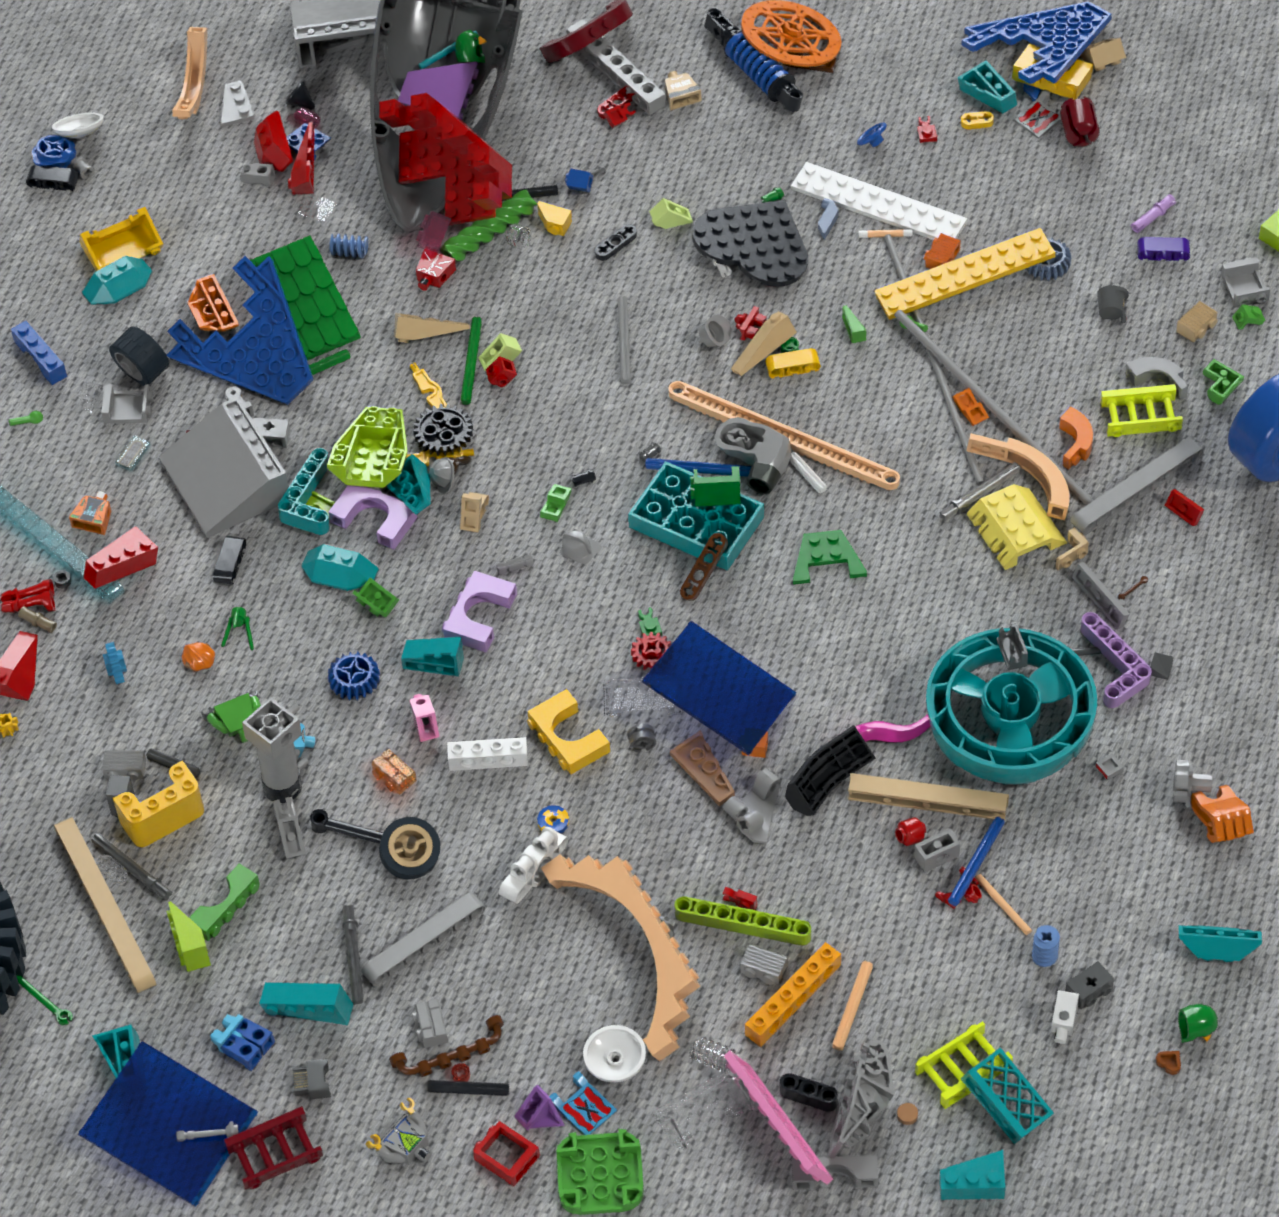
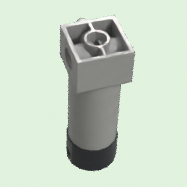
M271 697L245 719L242 725L245 739L256 746L264 795L270 801L279 799L280 803H286L285 798L292 797L294 800L300 794L302 789L300 770L309 761L303 757L297 763L294 741L302 735L299 718L294 715L300 707L294 703L289 709H285Z

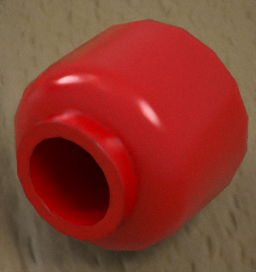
M915 817L901 821L895 830L896 838L906 846L922 842L925 838L926 826Z

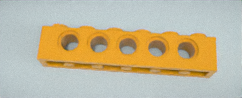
M825 942L745 1023V1036L762 1047L841 966V953Z

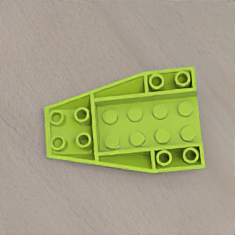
M365 407L334 444L327 468L346 485L384 488L401 474L408 454L403 410L393 407Z

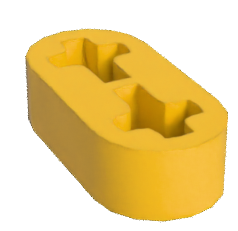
M988 111L965 113L961 117V126L969 130L989 128L994 123V115Z

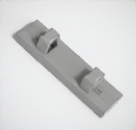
M1084 562L1079 563L1072 576L1074 581L1117 629L1124 627L1130 615L1125 609L1127 604L1123 599L1117 600L1102 583L1104 578L1100 573L1094 574Z

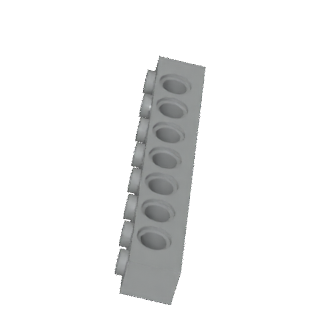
M582 19L566 29L567 35L585 25L586 22ZM603 36L579 50L581 54L620 89L627 85L626 94L636 93L632 96V100L647 114L652 115L666 106L667 96L665 91L656 86L653 80L646 77L642 70L636 68L632 61L626 59L623 53L616 50L612 43L606 41Z

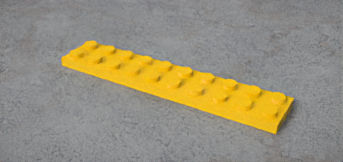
M1038 228L874 290L875 296L887 318L891 320L896 318L894 315L898 310H902L905 314L1055 258V251L1042 229Z

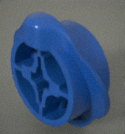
M59 135L45 136L32 149L33 162L39 166L67 168L76 157L75 143Z

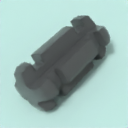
M653 443L654 446L650 445L643 450V453H639V458L643 462H646L647 458L657 455L656 452H661V447L657 443Z

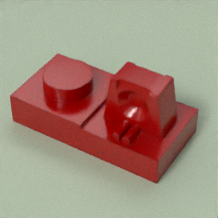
M1176 489L1171 491L1164 505L1192 526L1198 524L1204 512L1202 507Z

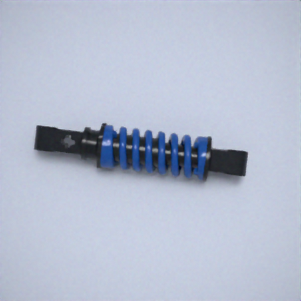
M708 9L704 27L719 40L723 46L724 54L734 61L766 93L772 102L779 101L788 111H799L803 92L795 86V77L784 70L781 65H778L776 60L756 50L746 40L742 29L735 26L719 9Z

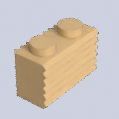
M1199 301L1187 314L1185 313L1178 320L1176 332L1194 343L1198 338L1202 339L1209 328L1215 327L1218 321V312Z

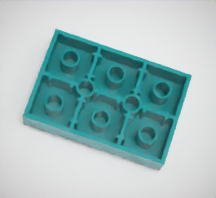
M665 461L628 513L629 528L697 558L700 556L709 538L715 533H720L727 538L728 545L716 566L728 571L764 519V503L740 493L741 504L695 507V499H691L690 476H694V473ZM721 538L719 540L716 539L714 541L716 543V546L722 545V542L720 541ZM710 547V549H709V550H712L713 552H715L716 554H717V552H718V551L715 550V548L713 549V548ZM707 554L704 557V561L712 563L713 555Z

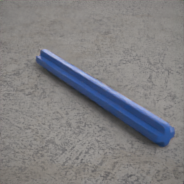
M647 458L645 462L646 469L660 470L665 461L692 473H694L693 469H697V473L731 476V467L739 466L740 476L748 477L751 466L655 458Z
M997 816L991 823L948 899L949 904L957 906L960 903L1005 823L1004 819Z

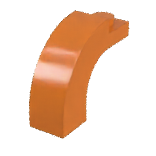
M1071 406L1060 417L1059 429L1071 435L1076 441L1063 456V467L1068 470L1073 465L1076 466L1080 459L1084 461L1088 459L1093 442V429L1089 420L1084 414Z

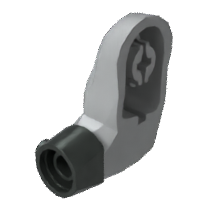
M739 417L728 419L716 431L715 440L717 446L725 454L739 458L751 465L747 485L757 493L770 494L780 480L791 458L792 448L789 438L766 425L749 422Z

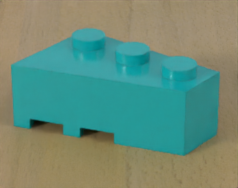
M1003 1150L940 1169V1200L1005 1199Z

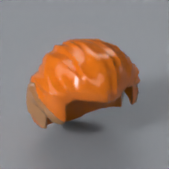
M202 642L185 645L182 654L183 664L193 672L211 668L215 659L214 650L209 644Z

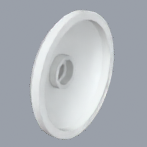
M100 113L75 114L55 122L52 125V130L57 135L82 140L87 135L95 132L102 125L104 118Z
M620 1025L606 1026L595 1031L587 1039L583 1050L584 1063L589 1072L596 1078L606 1082H622L635 1076L643 1067L646 1058L645 1044L642 1038L628 1027ZM617 1058L619 1061L612 1062V1059Z

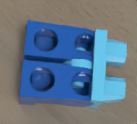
M227 1014L222 1021L223 1027L227 1029L224 1032L216 1029L210 1035L212 1042L218 1046L220 1052L240 1062L250 1071L255 1068L262 1059V1055H265L275 1043L271 1031L245 1019L240 1014L236 1017Z

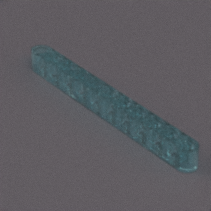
M0 485V515L5 519L8 518L13 526L17 529L20 528L24 535L29 539L32 538L33 542L41 549L47 550L45 552L52 558L58 559V562L63 567L69 568L74 576L79 580L82 579L83 583L90 589H94L84 579L85 562L89 557ZM117 580L94 589L96 590L95 593L104 600L107 599L109 604L125 592L123 586Z

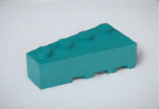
M265 982L259 1002L265 1013L271 1016L281 1015L348 1025L354 1005L341 984Z

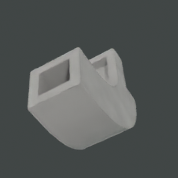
M1143 357L1126 363L1125 375L1135 387L1144 382L1156 380L1167 385L1175 384L1176 395L1180 400L1187 397L1188 384L1183 379L1184 371L1174 362L1159 357Z

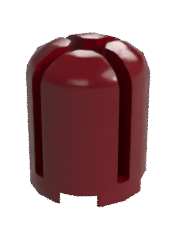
M1072 97L1066 100L1061 105L1060 111L1066 140L1072 146L1078 148L1087 147L1092 142H1095L1100 134L1094 103L1087 97L1075 100Z

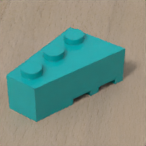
M987 60L957 77L961 91L1002 114L1017 106L1016 92Z
M461 637L406 640L401 657L402 668L459 677L464 660Z
M131 1024L92 1035L126 1094L147 1089L140 1039Z

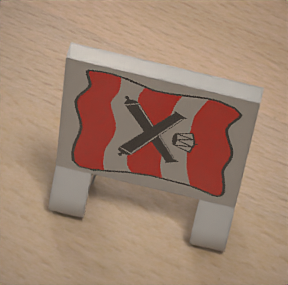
M1046 90L1040 94L1037 100L1013 119L1037 138L1042 137L1061 121L1060 111L1057 113L1045 104L1050 100V92Z

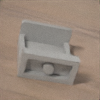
M1257 257L1222 264L1221 276L1234 307L1241 306L1242 304L1264 303L1270 298L1271 290L1263 282L1258 270L1259 260Z
M105 384L101 411L104 424L148 423V416L152 415L150 402H153V391H150L149 384H145L144 391H114L112 384Z

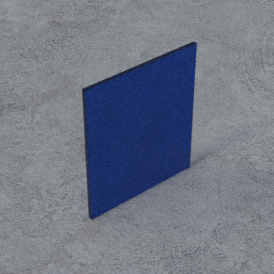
M693 621L688 622V625L641 681L747 755L752 753L753 749L797 693Z
M141 1041L86 1123L79 1130L78 1135L191 1205L197 1206L230 1156L224 1141L228 1137L225 1134L190 1140L186 1139L179 1142L177 1141L176 1132L225 1129L230 1121H233V1125H238V1133H241L248 1129L253 1119L258 1115V1111L144 1041Z

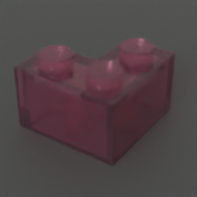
M431 211L429 215L426 214L420 226L423 230H419L416 241H419L417 247L438 253L451 218Z

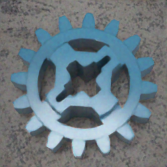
M114 642L105 644L107 654H103V659L108 677L113 675L116 684L125 682L123 672H127L122 650L116 651Z

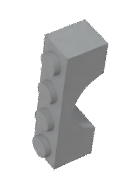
M844 1154L835 1158L827 1155L818 1156V1159L829 1174L838 1173L846 1175L854 1182L857 1188L878 1187L877 1155L862 1154L860 1156H850ZM792 1158L793 1190L815 1189L818 1182L810 1173L807 1175L800 1168L801 1162L799 1159Z

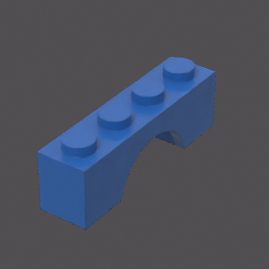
M26 320L11 328L15 344L23 353L28 352L33 357L42 375L51 385L67 377L64 363Z

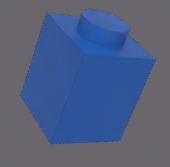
M570 168L569 173L566 174L565 183L569 189L590 193L594 176L591 172Z

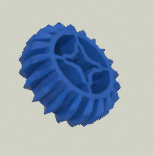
M350 651L347 656L342 654L341 659L336 657L335 663H331V668L328 669L330 688L334 690L336 695L340 694L342 699L346 695L349 700H351L352 696H355L358 700L359 695L365 698L366 692L372 694V689H377V683L380 681V670L376 661L373 660L372 656L368 657L366 653L360 655L358 651L356 654H352Z

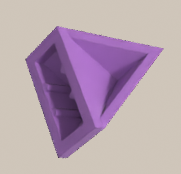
M535 1085L514 1116L526 1130L565 1126L551 1098L539 1085Z

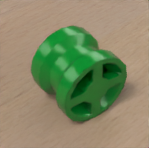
M795 337L789 338L781 345V353L799 350V341Z

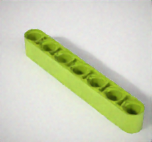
M686 896L679 897L674 902L675 917L682 922L800 946L807 945L811 941V925L805 920Z

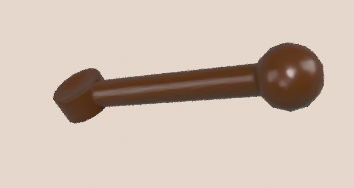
M1142 576L1138 583L1126 592L1120 593L1118 599L1124 600L1125 596L1141 584L1147 583L1148 577Z

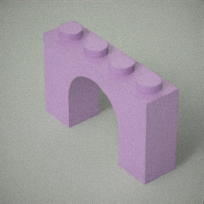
M348 485L328 512L330 523L347 529L360 511L367 508L384 510L388 517L377 531V539L379 544L395 550L417 519V515L396 497L388 496L377 489L365 486Z
M474 571L472 576L467 578L464 591L459 593L456 606L451 608L449 619L443 623L442 631L444 638L461 637L462 645L487 652L494 639L493 628L470 620L466 613L473 605L481 602H490L510 609L517 596L516 584Z

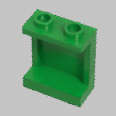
M739 466L731 467L732 476L698 477L697 469H693L694 476H690L691 499H695V507L741 504Z

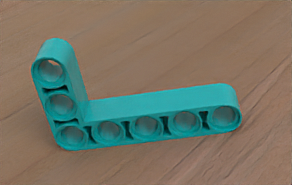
M317 448L311 452L278 503L279 520L282 523L317 535H324L329 532L328 513L306 505L312 495V491L316 489L328 470V452L325 449Z

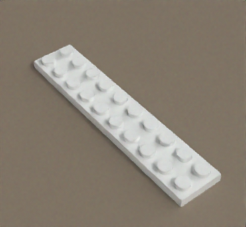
M808 162L805 163L791 185V190L822 201L824 198L833 200L836 206L904 230L912 229V233L932 240L938 238L940 233L957 239L967 223V218Z

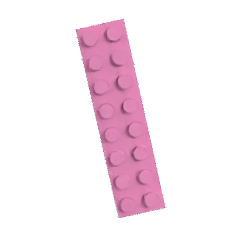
M729 1050L724 1055L728 1061L727 1067L739 1076L737 1081L744 1088L747 1087L749 1090L747 1092L748 1096L759 1104L758 1110L765 1117L768 1116L770 1119L768 1124L780 1133L779 1139L786 1146L789 1145L791 1148L789 1153L796 1160L799 1159L801 1162L799 1166L807 1175L810 1173L817 1182L821 1180L828 1185L833 1180L832 1176L750 1064Z

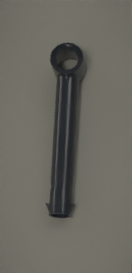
M316 809L310 815L311 828L315 833L321 834L330 830L380 844L383 832L328 818L327 812L323 809Z

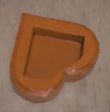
M1180 1051L1159 1052L1156 1056V1064L1161 1068H1165V1071L1170 1075L1178 1074L1181 1069Z

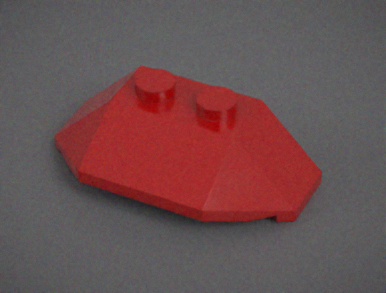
M276 110L256 127L254 146L259 164H272L274 171L283 172L293 162L280 113Z

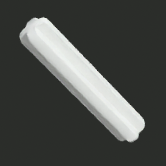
M792 452L789 460L791 464L818 493L825 492L827 485L796 452Z

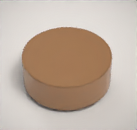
M904 1103L898 1107L897 1118L902 1124L911 1125L918 1119V1109L911 1103Z

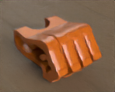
M1219 786L1217 799L1206 797L1202 791L1191 794V807L1196 816L1207 827V838L1211 843L1229 841L1254 833L1249 806L1235 795L1230 786Z

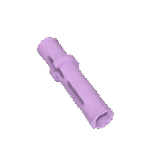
M1168 194L1162 201L1156 202L1152 209L1131 224L1132 230L1139 233L1157 217L1164 215L1166 210L1176 203L1174 201L1175 198Z

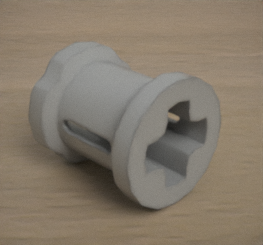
M79 157L72 164V167L80 173L82 179L86 180L94 175V168L87 164L85 158Z

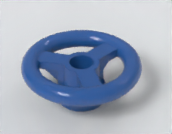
M881 122L874 125L858 138L857 144L862 146L870 143L872 147H876L884 140L880 134L884 132L887 124Z

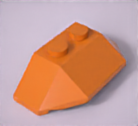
M212 274L198 279L187 303L199 329L224 332L238 327L239 323L215 275Z

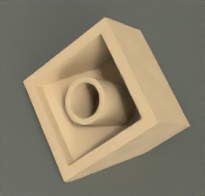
M1120 38L1106 39L1089 45L1080 55L1083 61L1093 64V69L1096 71L1105 69V65L1110 63L1111 66L1119 64L1121 59L1126 58Z

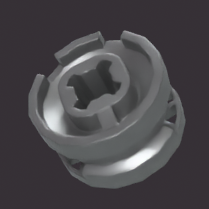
M649 724L635 725L627 732L629 746L634 752H642L641 749L645 748L646 751L651 750L657 744L654 728Z

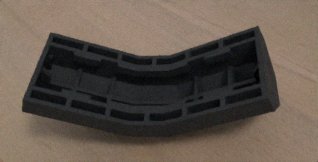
M854 725L817 749L806 759L788 783L785 798L793 810L806 816L814 815L830 792L839 783L848 778L850 773H855L876 759Z

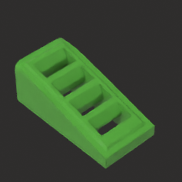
M844 305L842 307V319L851 342L866 341V329L848 306Z

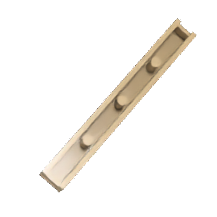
M850 773L848 800L995 819V817L999 816L1005 821L1009 794Z

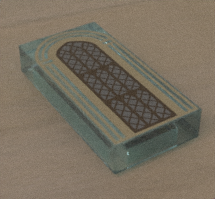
M134 436L115 461L116 466L132 472L151 446L150 442Z

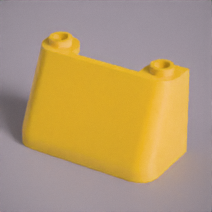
M146 207L138 209V214L130 215L128 219L98 232L94 230L92 234L89 231L80 234L79 243L96 271L123 256L142 258L149 254L154 256L161 252L163 242Z

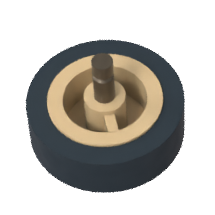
M416 817L397 819L385 829L379 846L381 862L392 875L406 880L420 878L428 874L436 865L440 854V839L436 830L425 820Z

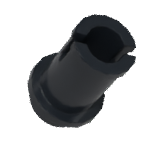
M587 469L586 472L571 476L575 487L588 482L593 483L596 480L593 469Z

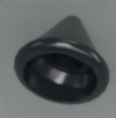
M304 81L298 84L285 102L286 105L310 110L315 108V104Z

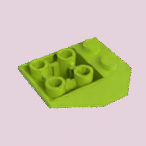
M168 902L170 910L166 912L181 966L186 965L187 972L211 966L201 928L176 905Z

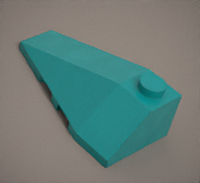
M411 454L406 458L401 474L387 484V487L417 515L431 504L430 476L426 465Z

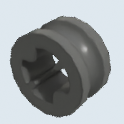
M60 570L54 574L53 579L56 587L63 589L71 584L69 572ZM62 577H65V578H66L65 581H64V580H62V582L59 581V578L62 579Z

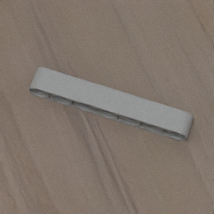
M472 892L467 893L368 961L361 969L362 974L374 987H378L379 983H384L394 976L396 971L403 970L412 963V960H417L426 954L428 949H433L444 941L445 937L452 936L461 929V926H466L475 920L477 915H482L486 907Z

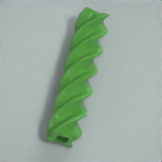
M527 190L516 193L512 199L502 203V208L496 209V218L475 221L470 227L461 230L457 236L449 238L442 245L441 253L454 258L455 261H463L467 251H478L480 243L491 242L494 233H504L508 224H518L522 214L531 215L537 203L531 198Z

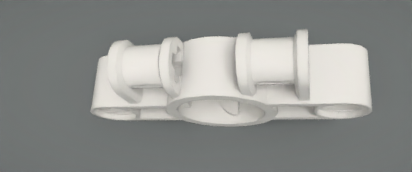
M544 827L541 835L536 837L532 845L528 846L520 855L518 862L511 865L510 874L501 884L499 895L518 904L532 887L539 886L543 881L545 874L541 868L564 851L568 843V837L556 832L551 827Z

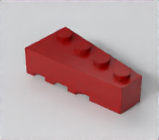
M135 526L86 560L84 579L96 589L156 564L158 546Z

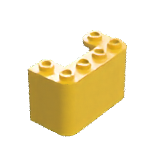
M183 760L173 765L169 770L170 779L174 784L144 801L139 802L136 796L130 792L121 793L113 798L119 822L137 847H146L203 815L204 805L198 782Z

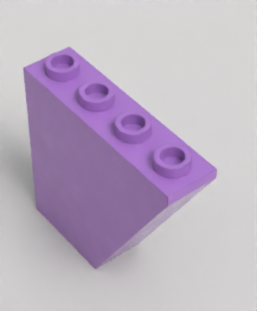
M478 62L410 71L407 73L398 101L404 106L411 105V95L428 93L462 121L464 114L461 111L462 108L466 109L469 101L466 98L467 94L472 93L474 84L471 83L473 79L476 80L479 70L476 67Z

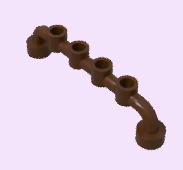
M500 1015L492 1016L486 1020L489 1031H494L492 1036L480 1038L467 1046H459L452 1052L441 1053L434 1059L420 1061L413 1067L405 1065L408 1060L404 1052L392 1055L389 1061L393 1068H398L405 1075L420 1073L421 1077L432 1074L431 1068L439 1066L443 1070L452 1065L451 1061L458 1058L460 1062H464L471 1058L470 1053L478 1051L479 1055L489 1052V1046L495 1044L501 1038V1027L504 1025V1022Z

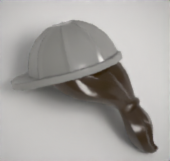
M443 457L433 462L429 469V476L432 483L438 487L440 493L448 494L451 491L454 475L457 473L459 465L469 464L472 460L471 457Z

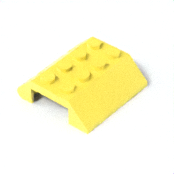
M1013 484L980 498L967 512V516L975 527L981 525L978 532L993 553L1001 551L997 559L1005 570L1016 566L1019 556L1039 547L1047 545L1051 551L1067 544V541L1050 517L1047 516L1046 511L1034 494L1026 487Z

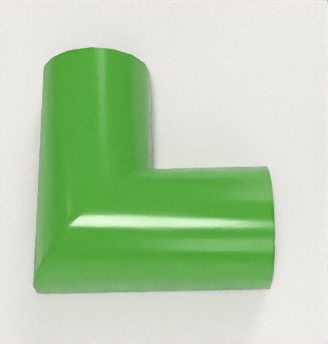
M1215 359L1203 369V375L1215 382L1207 391L1208 398L1218 405L1222 404L1244 380L1243 375Z

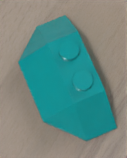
M123 256L94 272L82 294L91 305L117 303L146 287L152 274V269L143 259Z
M326 544L309 550L301 565L311 582L346 591L363 587L369 578L375 579L379 570L376 565L359 552Z
M1179 925L1178 927L1179 939L1197 958H1202L1206 961L1213 959L1225 962L1240 961L1262 945L1261 931L1201 925Z

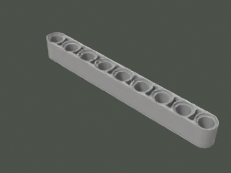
M1190 437L1186 438L1077 511L1071 518V523L1084 535L1089 534L1191 465L1197 457L1200 458L1203 455L1204 449Z

